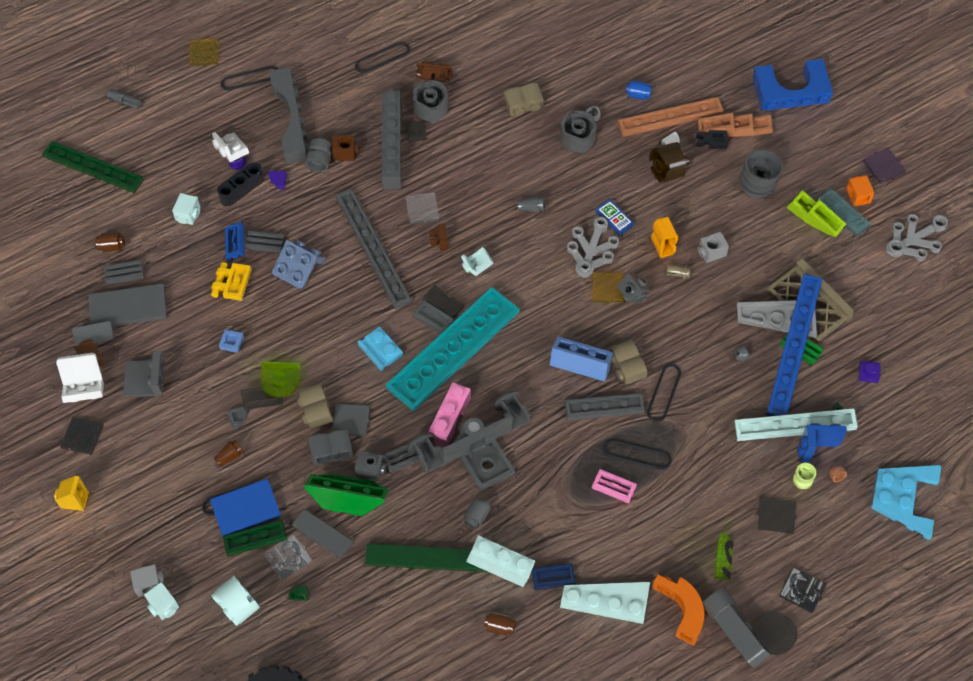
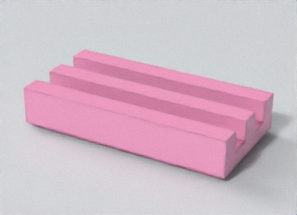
M602 469L599 470L592 485V489L626 503H630L637 487L636 483ZM601 476L616 483H619L621 485H624L626 487H629L631 489L628 490L626 488L619 486L618 484L601 479Z

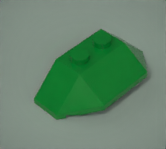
M310 474L304 487L323 509L348 513L354 516H364L383 504L389 492V488L383 487L377 482L337 474H321L318 476Z

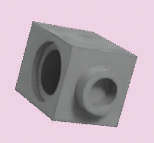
M718 232L700 239L698 253L700 257L704 258L706 263L726 257L729 245L722 233Z
M155 564L130 571L133 589L138 597L144 596V594L159 583L165 582L162 570L158 571Z

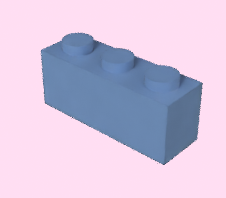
M557 337L552 347L550 366L605 381L611 370L613 352Z

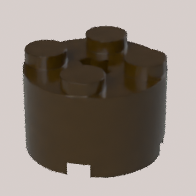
M678 142L654 148L649 153V161L653 162L651 171L658 182L666 183L685 176L689 159L683 154Z

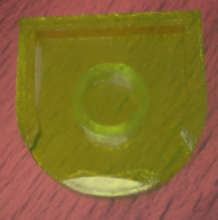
M261 361L260 384L266 393L275 397H286L298 389L300 363Z

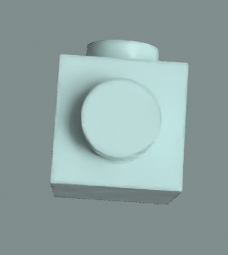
M180 193L172 210L176 221L182 224L193 225L195 219L200 214L201 207L198 197Z
M162 582L144 594L150 604L147 608L154 617L158 615L161 620L173 616L179 608L177 602Z

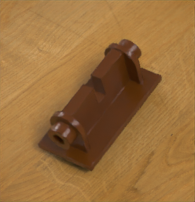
M427 61L416 64L418 69H420L416 71V77H419V79L431 80L432 74H435V81L447 82V80H451V74L449 73H452V68L448 64L439 63L438 65H433Z

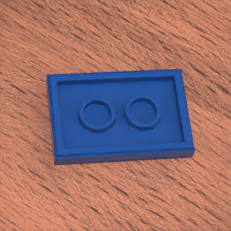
M268 478L210 499L222 536L243 531L281 517Z

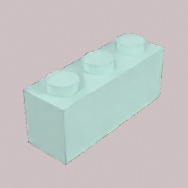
M478 536L466 562L524 587L535 560Z

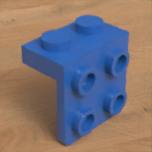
M813 423L807 425L801 436L800 445L797 446V456L801 457V463H810L817 446H840L847 432V427L840 424L820 425Z

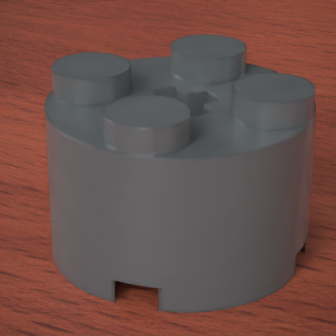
M431 80L430 83H425V81L419 83L413 91L415 114L422 120L429 121L430 123H437L438 120L443 118L449 110L446 87L434 80Z
M575 111L573 114H566L561 121V145L573 152L586 153L596 141L597 124L594 121V117L585 111Z

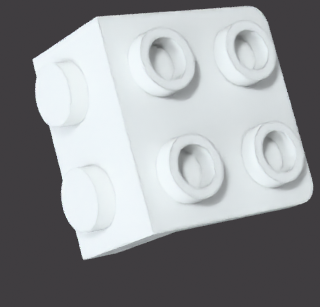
M95 353L59 357L56 363L63 383V403L103 397L104 381Z

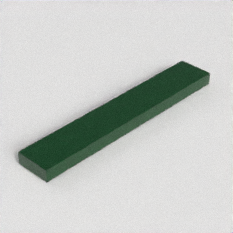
M51 141L42 153L46 159L134 194L144 181L140 175L54 141Z
M367 544L366 566L488 572L466 562L471 549Z

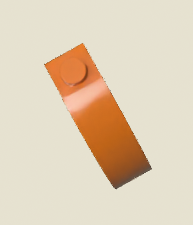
M657 575L652 589L675 600L683 613V619L675 636L695 646L704 623V606L698 592L689 582L681 577L676 584L667 576Z

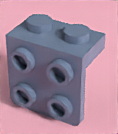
M296 239L295 242L286 240L272 273L295 287L303 289L315 263L323 264L326 257L320 255L321 251L313 247L308 249L305 247L306 243Z

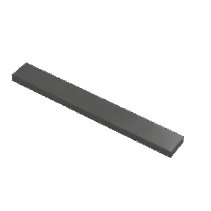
M351 188L336 194V199L394 309L396 310L412 303L409 293L353 189Z

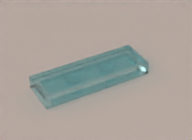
M830 189L818 198L846 223L845 227L856 237L870 227L871 223L834 190Z

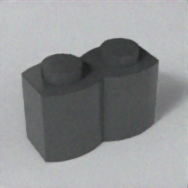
M335 429L329 434L316 433L309 438L314 465H324L353 457L348 430Z

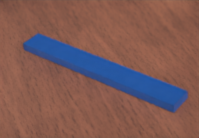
M803 274L767 411L768 416L788 414L822 283V278Z

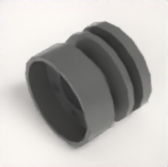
M763 149L755 150L748 154L739 176V186L742 191L754 198H765L771 195L783 171V163L780 157L774 152Z

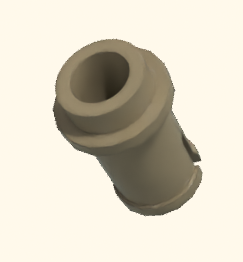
M668 264L667 276L682 277L683 280L685 278L689 279L691 268L687 267L688 265L683 267Z

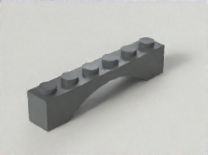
M290 67L271 70L269 73L273 94L287 106L291 113L289 127L281 139L286 164L306 161V153H308L309 148L308 142L304 143L303 140L307 139L305 128L301 129V125H304L303 116L298 114L301 111L300 101H296V98H299L297 87H293L296 84L295 74H291Z
M400 90L382 91L383 190L401 189Z

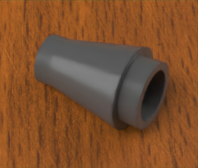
M537 195L518 200L519 211L536 213L545 211L544 196L540 197Z

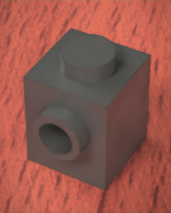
M360 451L354 468L356 477L380 481L381 475H385L387 464L384 463L383 455Z

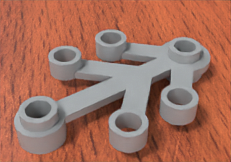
M915 214L909 215L906 220L908 225L907 237L902 241L900 239L904 225L900 222L894 223L892 227V232L894 233L893 240L886 245L887 254L892 257H900L903 254L914 256L918 261L926 259L928 253L925 249L916 250L908 248L909 245L929 248L932 253H939L942 248L941 242L924 240L922 238L935 231H944L948 224L947 218L937 215L934 217L931 225L915 233L919 218Z
M598 217L594 220V233L590 244L583 236V228H573V238L577 239L586 253L584 259L578 252V244L571 241L567 244L568 253L577 262L576 273L582 278L590 277L595 268L604 264H610L614 260V254L607 250L618 247L619 239L616 236L609 237L608 242L597 246L601 233L606 232L608 229V221L604 217ZM604 252L603 257L592 261L593 256Z

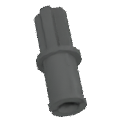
M110 89L107 93V99L116 101L122 106L126 104L134 108L141 107L142 101L129 96L127 92L122 93Z

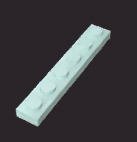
M854 409L739 419L734 422L737 441L803 435L806 426L813 423L820 425L840 424L841 426H846L847 431L857 430L858 427Z

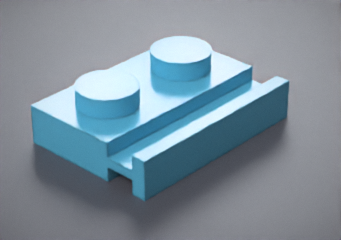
M380 326L366 335L363 340L358 341V346L381 371L384 370V367L391 365L403 356L401 349Z

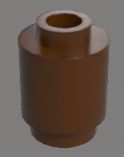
M120 232L104 233L96 237L98 251H120L122 246H125L124 236Z
M491 611V614H486L484 626L487 627L488 632L505 636L508 634L513 635L516 618L509 614Z

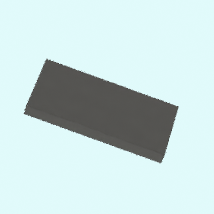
M164 283L89 294L90 325L111 321L112 327L167 319Z

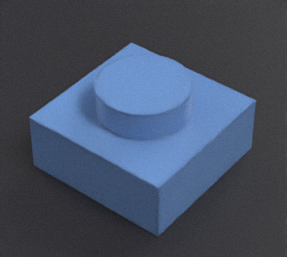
M225 329L219 348L238 353L244 339L243 333Z

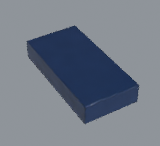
M572 563L532 568L534 590L576 585Z

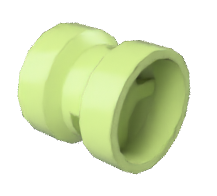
M809 463L799 464L793 476L795 486L800 489H807L812 486L816 476L815 467Z

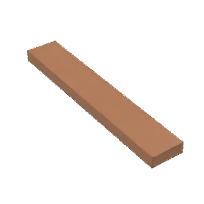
M715 97L619 119L617 124L622 136L625 137L695 121L700 118L721 115L724 110L719 98Z

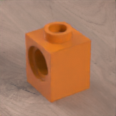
M867 175L855 176L849 179L846 190L853 207L871 203L874 190Z

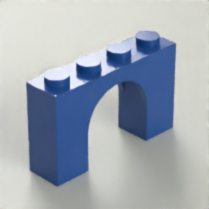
M823 59L805 62L803 74L807 86L800 90H788L780 86L776 81L772 65L755 67L752 79L761 111L830 103L833 90Z

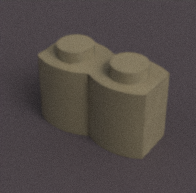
M530 83L521 88H511L504 92V100L510 116H520L526 111H538L544 107V99L537 83Z
M632 340L610 347V352H613L612 365L615 364L617 368L616 374L619 381L622 380L627 385L647 378V368Z
M321 382L298 390L300 396L297 397L300 408L303 407L304 413H301L305 425L309 424L310 428L313 429L333 422Z

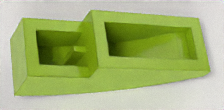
M803 190L786 207L804 222L833 237H836L846 225L822 201L818 200L815 202Z

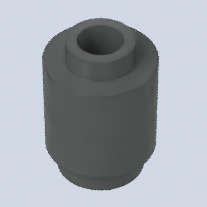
M482 498L474 499L463 515V523L476 530L477 527L482 525L491 511L488 507L490 504Z

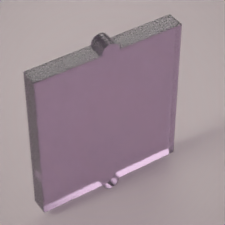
M889 148L878 153L874 152V155L863 159L865 165L880 184L890 179L894 180L895 177L906 172Z

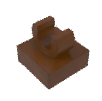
M438 224V231H429L430 237H436L435 239H430V245L440 244V250L447 249L445 224Z

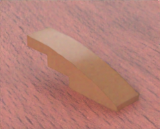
M733 113L698 119L699 132H704L705 134H708L709 130H727V137L773 133L771 115L753 118L752 114L734 117Z

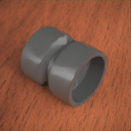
M321 138L311 140L305 161L306 167L314 172L326 171L330 161L329 157H331L332 144Z

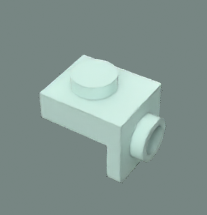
M484 247L469 257L461 256L464 262L462 263L463 268L466 272H471L475 276L494 264Z

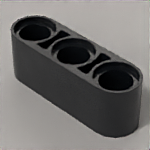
M249 163L218 186L217 192L222 205L231 206L263 183L264 175L259 163Z

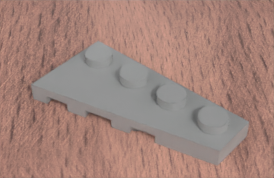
M796 301L737 302L738 323L788 333ZM815 310L808 337L813 338L817 337Z

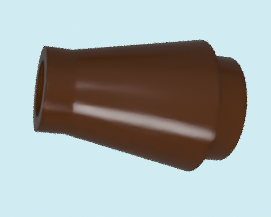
M236 440L229 441L213 458L221 467L228 462L242 457L241 454L244 453V450Z

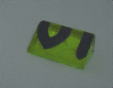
M725 533L719 534L717 541L714 577L715 579L730 580L733 541Z

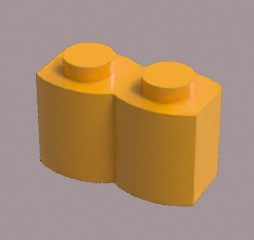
M669 217L658 218L652 226L651 240L659 257L664 258L676 252L675 244L678 241V235Z

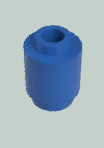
M632 80L631 83H627L626 93L629 94L628 97L650 99L652 85Z

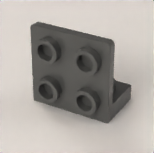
M153 351V357L148 361L126 362L123 388L124 397L163 396L165 360L161 351Z

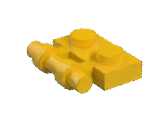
M222 262L220 268H217V277L211 286V296L217 298L219 293L224 291V298L242 301L252 270L251 266L232 263L231 269H227L228 264ZM228 277L227 282L223 283L224 278Z

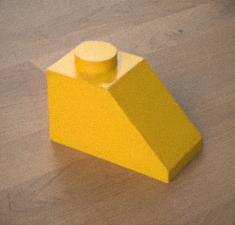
M73 476L60 482L59 488L55 491L54 499L60 508L84 511L89 492L81 478Z

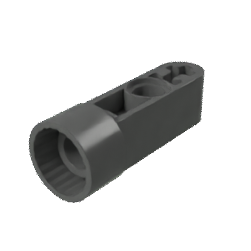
M721 588L703 602L704 610L712 620H716L746 661L755 668L771 655V651L735 606L736 602L725 588Z

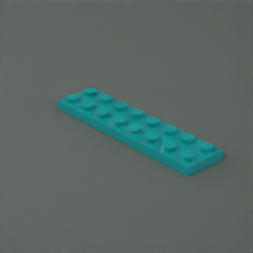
M491 287L386 384V389L414 412L519 313L520 309Z

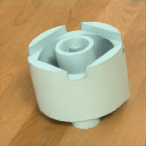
M234 575L211 595L215 602L222 607L226 616L236 626L243 623L260 608L258 603Z

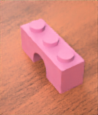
M452 382L429 429V434L434 436L432 443L442 447L450 445L456 432L457 420L460 415H464L471 401V389Z

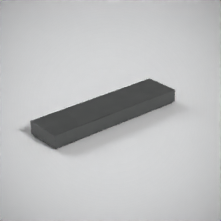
M642 393L565 400L567 421L645 413Z

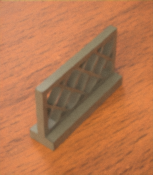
M803 258L797 262L793 269L767 288L777 301H785L783 298H786V301H788V298L797 299L798 295L788 294L789 286L800 287L801 283L789 282L790 277L795 273L799 275L801 282L803 274L820 277ZM823 279L817 300L824 301L827 305L826 309L815 308V313H826L825 321H816V325H825V331L820 335L817 334V337L814 338L817 342H820L845 321H850L854 310ZM778 286H787L786 294H778L774 289ZM828 313L837 314L841 319L837 322H828Z

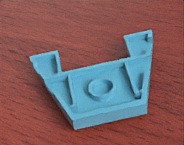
M941 466L878 469L871 508L893 521L901 522L909 530H915L922 534L925 539L930 540L934 520L913 515L917 481L938 485Z

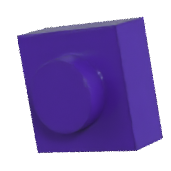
M860 360L858 381L878 383L880 380V363Z

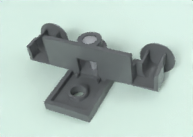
M509 391L501 395L494 404L496 411L504 410L505 412L501 420L487 426L478 418H470L462 424L455 442L444 448H441V446L434 448L432 445L434 436L432 434H421L411 440L407 451L418 454L419 464L425 474L459 458L481 492L515 475L514 468L495 439L529 423L530 414L525 406L521 405L518 401L520 393ZM490 462L493 464V467L485 469L482 464Z

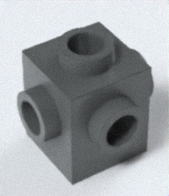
M628 273L616 286L623 294L622 297L629 303L643 302L651 291L647 285L648 282L639 274Z

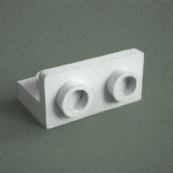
M216 132L212 133L214 138L212 143L215 149L219 150L223 158L226 157L229 162L249 153L246 145L234 132L225 135L223 138H220Z

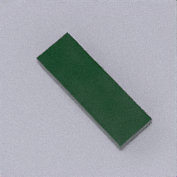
M283 520L223 536L227 557L287 540Z

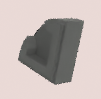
M246 405L227 411L233 430L239 428L245 422L248 413Z

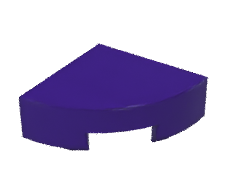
M268 171L272 184L278 189L285 190L287 173L284 171Z

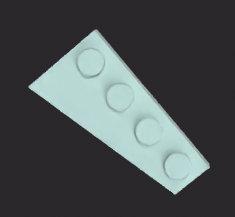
M650 582L564 585L560 608L643 624Z

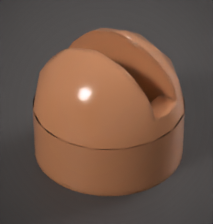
M833 465L830 468L829 474L833 482H840L846 478L847 472L842 466Z

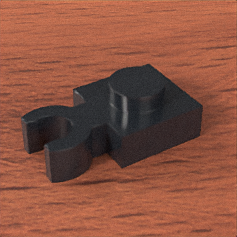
M709 130L708 134L704 132L696 133V139H702L697 140V147L709 145V149H727V130Z

